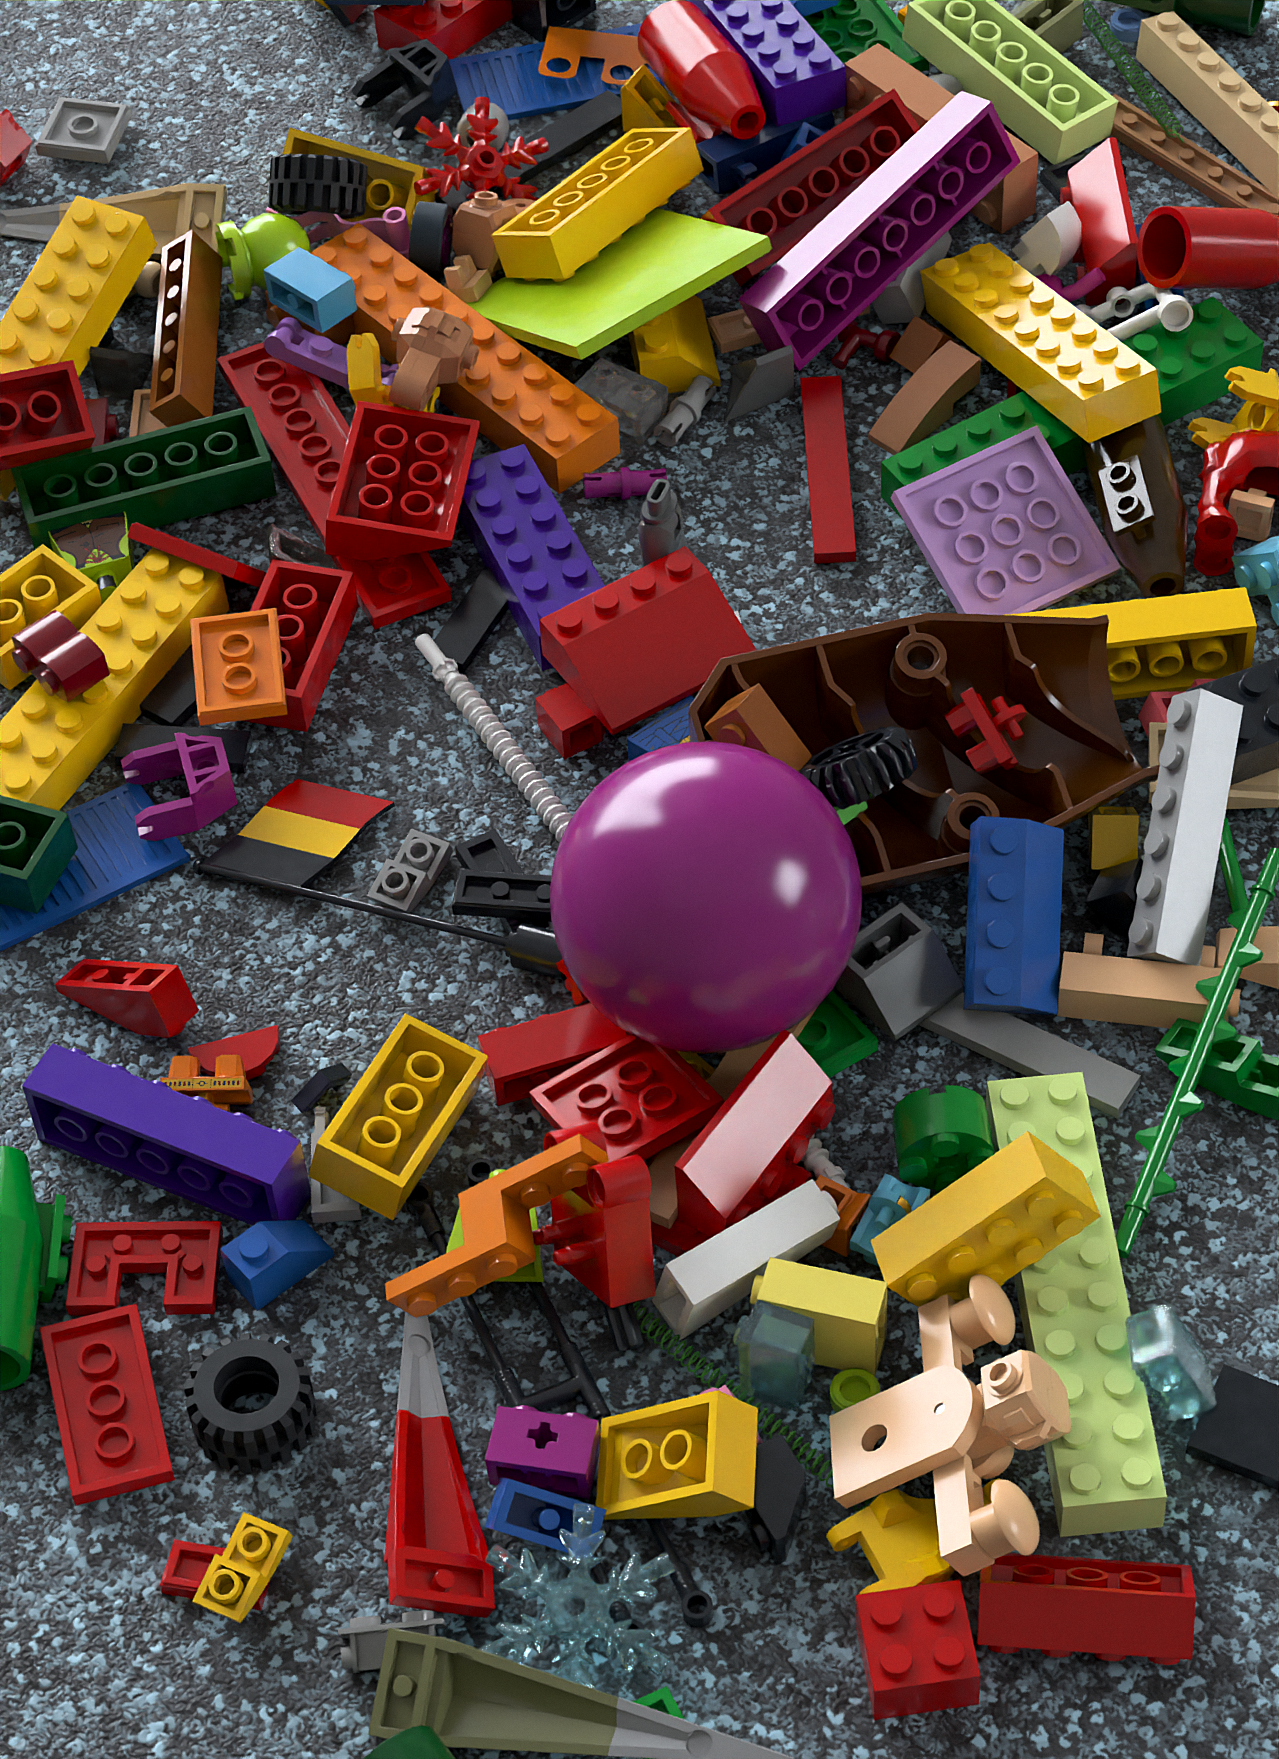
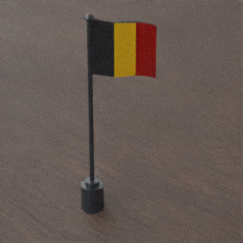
M298 779L273 796L237 836L206 860L205 858H198L193 863V870L197 875H202L203 872L504 946L505 954L507 957H510V963L513 968L561 980L567 979L556 965L557 962L562 960V956L556 944L554 930L522 923L517 931L512 930L508 938L305 888L336 863L367 826L382 814L395 807L392 801Z

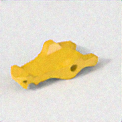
M1000 1478L991 1480L982 1488L984 1506L992 1503L991 1488L996 1480H1000ZM893 1489L878 1495L869 1506L833 1526L826 1535L833 1550L836 1552L846 1550L856 1542H859L879 1579L878 1582L862 1589L859 1594L946 1582L955 1571L940 1556L935 1499L915 1498L903 1493L899 1489Z

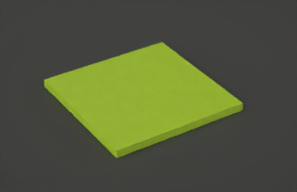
M654 208L645 215L646 219L642 223L631 226L622 233L623 237L619 241L608 244L599 251V256L596 259L584 263L577 268L575 275L570 279L561 282H554L553 279L547 278L525 281L524 278H506L505 276L494 282L478 301L466 304L512 338L582 360L767 254L772 247L769 237Z

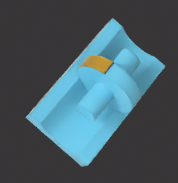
M885 1173L850 1240V1249L862 1253L863 1259L866 1262L879 1266L870 1240L930 1199V1190L924 1187L908 1186Z

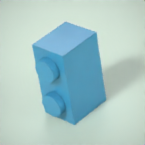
M300 247L264 269L269 302L321 333L357 311L355 284L352 278L347 273L339 271L324 262L320 257L314 256Z

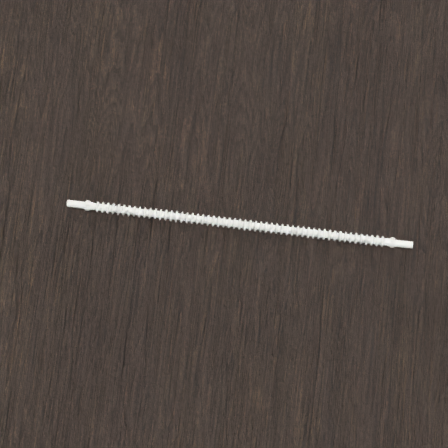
M422 634L417 637L415 645L433 667V672L431 673L434 678L443 682L445 693L450 695L451 701L456 703L458 710L462 711L464 718L468 719L471 727L475 728L477 735L481 736L483 743L487 744L489 751L493 752V756L499 760V764L505 768V772L511 776L512 781L518 784L519 791L524 793L525 799L530 801L531 807L536 809L537 815L543 818V823L549 826L550 832L556 834V840L560 842L573 815L567 813L566 806L561 804L560 798L555 796L553 789L548 788L547 781L542 779V775L536 771V767L530 763L529 758L523 755V750L517 746V742L511 738V734L505 730V726L499 722L492 709L486 705V701L480 697V693L474 690V685L468 682L467 676L459 674L457 663L453 659L445 657L429 634ZM722 1052L718 1054L720 1056H725L727 1052ZM813 1135L809 1140L808 1149L801 1159L804 1162V1169L813 1171L816 1178L822 1175L849 1188L844 1181L846 1176L841 1167L834 1166L828 1160L829 1151L821 1148L822 1142L819 1139H815Z

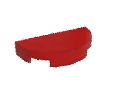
M274 1025L190 1047L188 1052L190 1056L198 1057L201 1062L200 1073H206L209 1076H215L216 1057L220 1055H239L244 1062L246 1080L248 1081L262 1075L266 1071L265 1066L274 1058L275 1054L279 1053L281 1049L279 1027Z

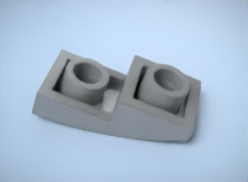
M411 829L395 859H386L367 894L368 899L397 911L410 913L431 889L453 853L451 844Z

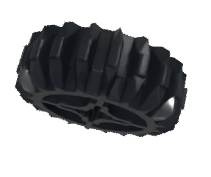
M890 726L887 728L880 727L874 731L868 730L862 734L853 735L844 741H838L837 744L831 747L824 748L820 753L812 755L799 773L804 775L822 792L832 807L837 805L839 809L844 810L849 806L859 805L866 800L874 799L882 793L889 792L894 786L901 785L903 780L911 777L917 769L918 763L916 750L911 738L907 737L905 730Z

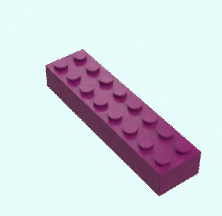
M960 91L738 299L767 352L791 345L794 353V369L800 371L886 290L885 287L890 282L895 281L902 271L908 266L910 267L1021 162L991 101Z

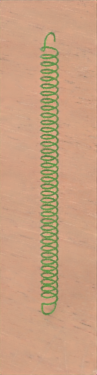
M1084 0V3H1087L1084 9L1089 7L1087 11L1083 12L1085 13L1083 16L1085 24L1095 35L1096 39L1106 50L1107 54H1109L1115 65L1123 73V76L1126 77V80L1169 137H1178L1184 143V140L1179 136L1183 132V126L1180 125V122L1171 113V110L1148 79L1145 78L1142 71L1139 70V67L1125 48L1122 47V44L1119 43V40L1111 29L1108 28V25L1105 24V21L1097 13V10L1094 9V6L1091 5V2ZM1092 10V12L1089 15L1085 16L1087 12ZM1098 18L1094 23H1091L1093 19ZM1097 22H1100L1098 26L1094 27ZM1106 29L1103 34H1100L1102 30ZM1112 36L1109 41L1105 42L1107 38ZM1115 40L1113 44L1108 46L1111 41ZM1129 59L1126 64L1122 65L1124 61ZM1181 127V132L1177 134L1176 131ZM1169 133H1175L1176 136H1171Z
M639 1301L633 1304V1307L637 1304L636 1308L634 1309L635 1311L638 1309L640 1305ZM646 1307L638 1311L636 1314L637 1320L645 1314ZM648 1313L639 1326V1328L641 1327V1332L647 1333L649 1339L654 1338V1343L660 1344L661 1349L667 1350L669 1355H674L676 1361L681 1360V1365L687 1366L689 1372H694L696 1378L701 1377V1382L708 1383L709 1389L717 1388L725 1381L727 1374H723L714 1387L710 1386V1382L719 1374L720 1368L712 1372L708 1381L703 1380V1376L712 1369L713 1362L704 1368L700 1376L696 1375V1371L705 1364L707 1357L701 1358L695 1369L690 1370L689 1366L697 1360L700 1351L695 1352L691 1356L688 1364H683V1359L692 1352L693 1346H689L682 1354V1357L677 1359L676 1354L685 1347L686 1340L679 1343L674 1353H670L669 1348L678 1342L680 1335H675L669 1342L668 1347L664 1348L662 1344L670 1338L673 1329H669L662 1337L661 1342H657L656 1337L663 1333L666 1323L662 1324L657 1329L655 1335L651 1337L649 1332L658 1325L660 1318L654 1319L648 1331H644L642 1328L652 1319L653 1313ZM729 1380L725 1385L730 1389L734 1380ZM737 1385L731 1392L736 1395L741 1385ZM747 1390L739 1395L738 1400H744ZM754 1396L750 1397L745 1403L748 1404L750 1401L749 1405H751L754 1401ZM761 1402L756 1403L754 1407L759 1409ZM764 1408L758 1415L757 1429L763 1428V1434H770L771 1439L772 1433L781 1425L782 1419L777 1420L771 1431L766 1433L765 1427L773 1421L775 1414H771L766 1419L764 1425L759 1427L758 1421L768 1412V1408ZM785 1425L779 1434L783 1436L789 1429V1425ZM792 1431L785 1440L787 1443L794 1438L796 1431ZM802 1436L792 1445V1452L802 1442ZM809 1442L805 1443L799 1454L795 1457H797L800 1464L804 1463L805 1469H812L813 1475H819L820 1481L826 1480L827 1487L833 1486L834 1492V1485L828 1484V1479L833 1476V1470H830L827 1478L821 1479V1473L829 1467L831 1460H827L818 1473H814L813 1470L822 1461L824 1454H820L816 1458L813 1466H806L807 1461L817 1452V1448L810 1451L805 1461L799 1460L800 1456L810 1446ZM874 1497L867 1499L864 1503L865 1505L859 1509L854 1505V1509L856 1511L869 1506Z

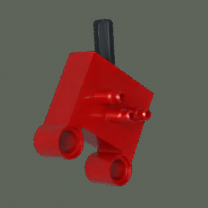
M593 1121L548 1132L543 1140L544 1151L578 1134L606 1153L607 1147L601 1128ZM636 1154L590 1166L586 1172V1185L575 1187L550 1199L552 1223L532 1231L534 1246L554 1243V1252L552 1254L554 1263L562 1266L601 1299L614 1348L617 1352L631 1350L643 1344V1338L632 1302L656 1296L649 1205L651 1179L644 1160Z

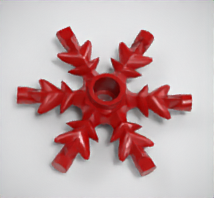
M483 96L475 99L476 116L469 113L466 114V118L474 130H467L468 135L475 141L472 147L462 145L459 133L453 139L448 126L444 122L440 123V129H438L430 120L422 116L414 129L432 138L426 142V145L431 148L446 149L442 156L455 155L460 163L457 168H453L448 164H442L445 171L427 168L426 172L431 178L415 181L414 191L418 196H423L439 189V195L443 198L448 194L452 185L458 192L461 181H464L468 187L475 190L467 195V199H474L475 193L489 191L492 186H498L502 188L505 200L511 195L512 199L522 198L537 201L539 198L532 195V193L537 191V188L532 185L518 184L521 177L508 178L504 173V168L509 165L521 170L519 163L537 165L533 155L548 152L549 144L544 137L524 144V138L519 136L511 148L505 142L503 152L498 153L494 147L489 146V142L498 136L490 134L497 126L498 119H489L490 100Z

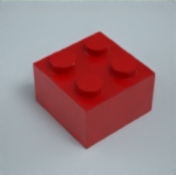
M960 1580L855 1595V1625L874 1720L979 1705L981 1675Z

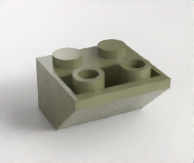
M1026 0L1009 12L1060 54L1082 38L1083 0Z

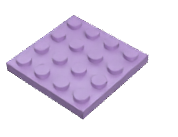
M1037 425L894 491L891 496L895 507L959 614L1004 615L1040 611L1117 574L1121 569L1117 559Z

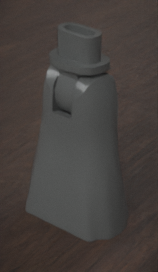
M658 479L653 483L641 510L638 536L642 567L684 546L689 549L684 535L682 511L678 504L677 496L670 490V482L666 479Z

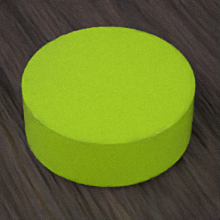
M849 1368L841 1371L833 1378L830 1385V1403L833 1410L837 1413L880 1393L879 1382L872 1373L864 1369Z

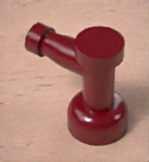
M852 321L838 334V340L842 342V345L831 359V363L836 368L843 370L860 345L873 349L874 356L878 360L890 363L893 359L889 355L898 343L900 334L892 330H884L877 334L857 327V323Z

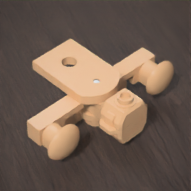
M981 1274L971 1277L969 1282V1298L956 1303L946 1294L918 1308L924 1373L829 1416L834 1499L847 1509L933 1470L940 1556L963 1577L995 1564L996 1558L1014 1550L1028 1556L1036 1550L1039 1543L1040 1530L1038 1518L1026 1494L1011 1481L1004 1479L996 1480L991 1488L992 1503L984 1506L981 1479H991L1000 1475L1011 1463L1014 1448L1032 1450L1071 1431L1067 1388L1057 1372L1037 1353L1019 1350L1004 1358L993 1361L981 1368V1384L975 1385L963 1374L962 1365L966 1366L974 1362V1349L993 1340L1000 1345H1007L1015 1334V1316L1007 1295L993 1279ZM887 1435L883 1445L877 1450L873 1451L877 1441L881 1437Z

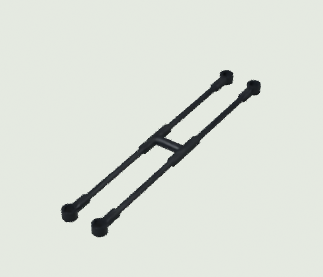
M478 1158L469 1163L466 1171L470 1187L489 1179V1174L495 1170L492 1161L486 1158ZM479 1173L488 1174L483 1178L475 1177ZM418 1182L405 1201L406 1207L410 1214L418 1217L428 1240L434 1242L439 1255L442 1256L446 1254L448 1244L444 1238L446 1232L434 1209L435 1202L432 1188L426 1183ZM417 1197H425V1198H426V1199H425L424 1201H422V1202H414V1201H413V1200H414L415 1198H417ZM542 1282L528 1283L560 1345L559 1354L571 1378L526 1396L513 1370L507 1368L472 1294L460 1297L496 1372L495 1380L508 1407L514 1408L519 1405H525L543 1411L581 1396L591 1418L598 1420L601 1428L602 1418L610 1417L611 1412L577 1344L571 1342ZM646 1518L669 1565L667 1572L682 1600L683 1620L693 1628L705 1627L713 1619L714 1613L711 1597L704 1591L699 1590L686 1562L680 1561L660 1519ZM594 1549L592 1559H586L602 1592L601 1601L614 1626L616 1648L625 1656H637L646 1647L645 1628L640 1621L632 1618L620 1591L613 1588ZM693 1605H702L706 1608L704 1612L699 1614L689 1611ZM627 1633H635L639 1636L634 1642L622 1640V1637Z

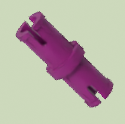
M629 467L620 468V471L583 473L584 499L621 497V500H630V496L647 495L656 480H667V476H665L666 468L629 471Z

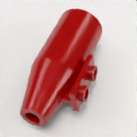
M673 0L661 4L650 12L643 21L638 33V50L644 61L680 102L678 104L667 101L665 105L667 111L675 119L673 123L678 128H691L696 144L715 137L722 131L742 140L756 136L764 127L766 115L746 60L695 4L685 0Z
M1158 207L1146 217L1139 231L1137 259L1140 270L1151 285L1162 289L1254 290L1279 282V216L1256 208Z

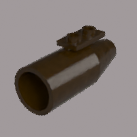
M1156 414L1091 443L1082 438V449L1108 544L1146 599L1179 594L1184 588L1188 512L1160 417Z

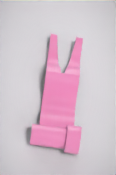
M392 207L383 213V218H369L359 222H347L342 220L338 214L311 211L300 216L289 217L298 222L303 228L317 222H327L307 232L310 244L323 238H334L355 224L360 223L409 260L410 229L406 212L403 208ZM266 208L267 213H280L271 208Z

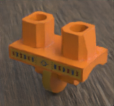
M190 1055L173 1056L169 1076L160 1077V1081L168 1085L172 1090L191 1098L193 1096L202 1097L208 1100L214 1107L230 1112L229 1105L252 1104L253 1090L246 1080L244 1062L239 1055H220L216 1057L215 1076L200 1077L201 1062L198 1057Z

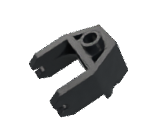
M427 39L409 43L402 48L389 49L387 51L389 58L359 78L351 90L352 94L358 98L355 103L360 108L375 106L400 87H403L414 97L412 101L397 110L389 122V125L395 130L392 134L398 141L411 139L420 133L414 128L422 116L432 123L437 121L458 89L448 57Z

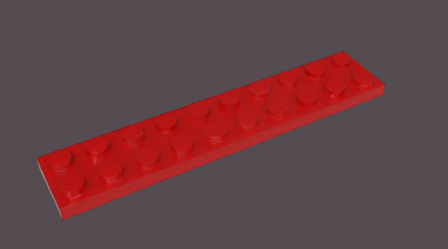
M264 342L217 358L219 371L242 408L251 406L268 453L325 546L326 518L350 432L348 423L317 375L271 356L265 350ZM427 551L369 561L330 555L339 570L354 573L358 603L375 630L452 601L451 589Z

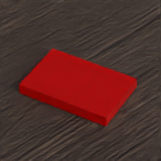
M137 522L131 524L127 535L128 538L258 588L261 587L267 573Z

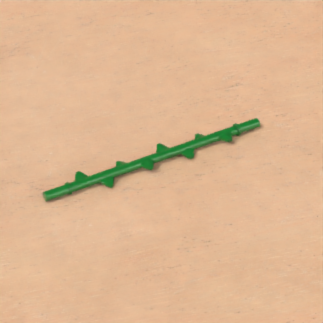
M1279 848L1270 849L1258 881L1251 887L1250 892L1252 896L1248 906L1230 914L1227 922L1238 931L1220 975L1200 980L1196 984V990L1209 1003L1189 1053L1169 1063L1168 1069L1178 1077V1081L1160 1125L1140 1130L1136 1133V1141L1149 1153L1130 1201L1125 1202L1124 1209L1126 1211L1115 1236L1120 1258L1129 1257L1143 1219L1147 1218L1150 1213L1148 1207L1151 1199L1175 1192L1176 1182L1163 1169L1183 1118L1201 1111L1204 1107V1103L1193 1093L1212 1045L1235 1039L1237 1035V1030L1224 1019V1015L1243 968L1260 961L1263 957L1262 951L1255 947L1253 942L1268 904L1275 897L1274 889L1279 879Z

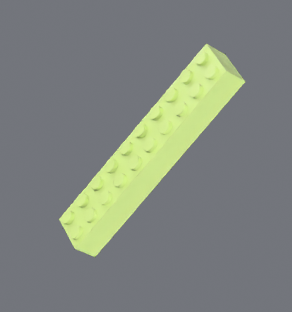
M1083 1072L987 1081L986 1109L989 1116L994 1154L1025 1132H1030L1083 1171L1101 1217L1086 1226L1079 1234L1070 1237L1045 1254L1041 1260L1030 1264L1014 1275L1027 1351L1037 1353L1057 1372L1067 1388L1071 1431L1058 1439L1044 1444L1060 1537L1163 1527L1167 1494Z

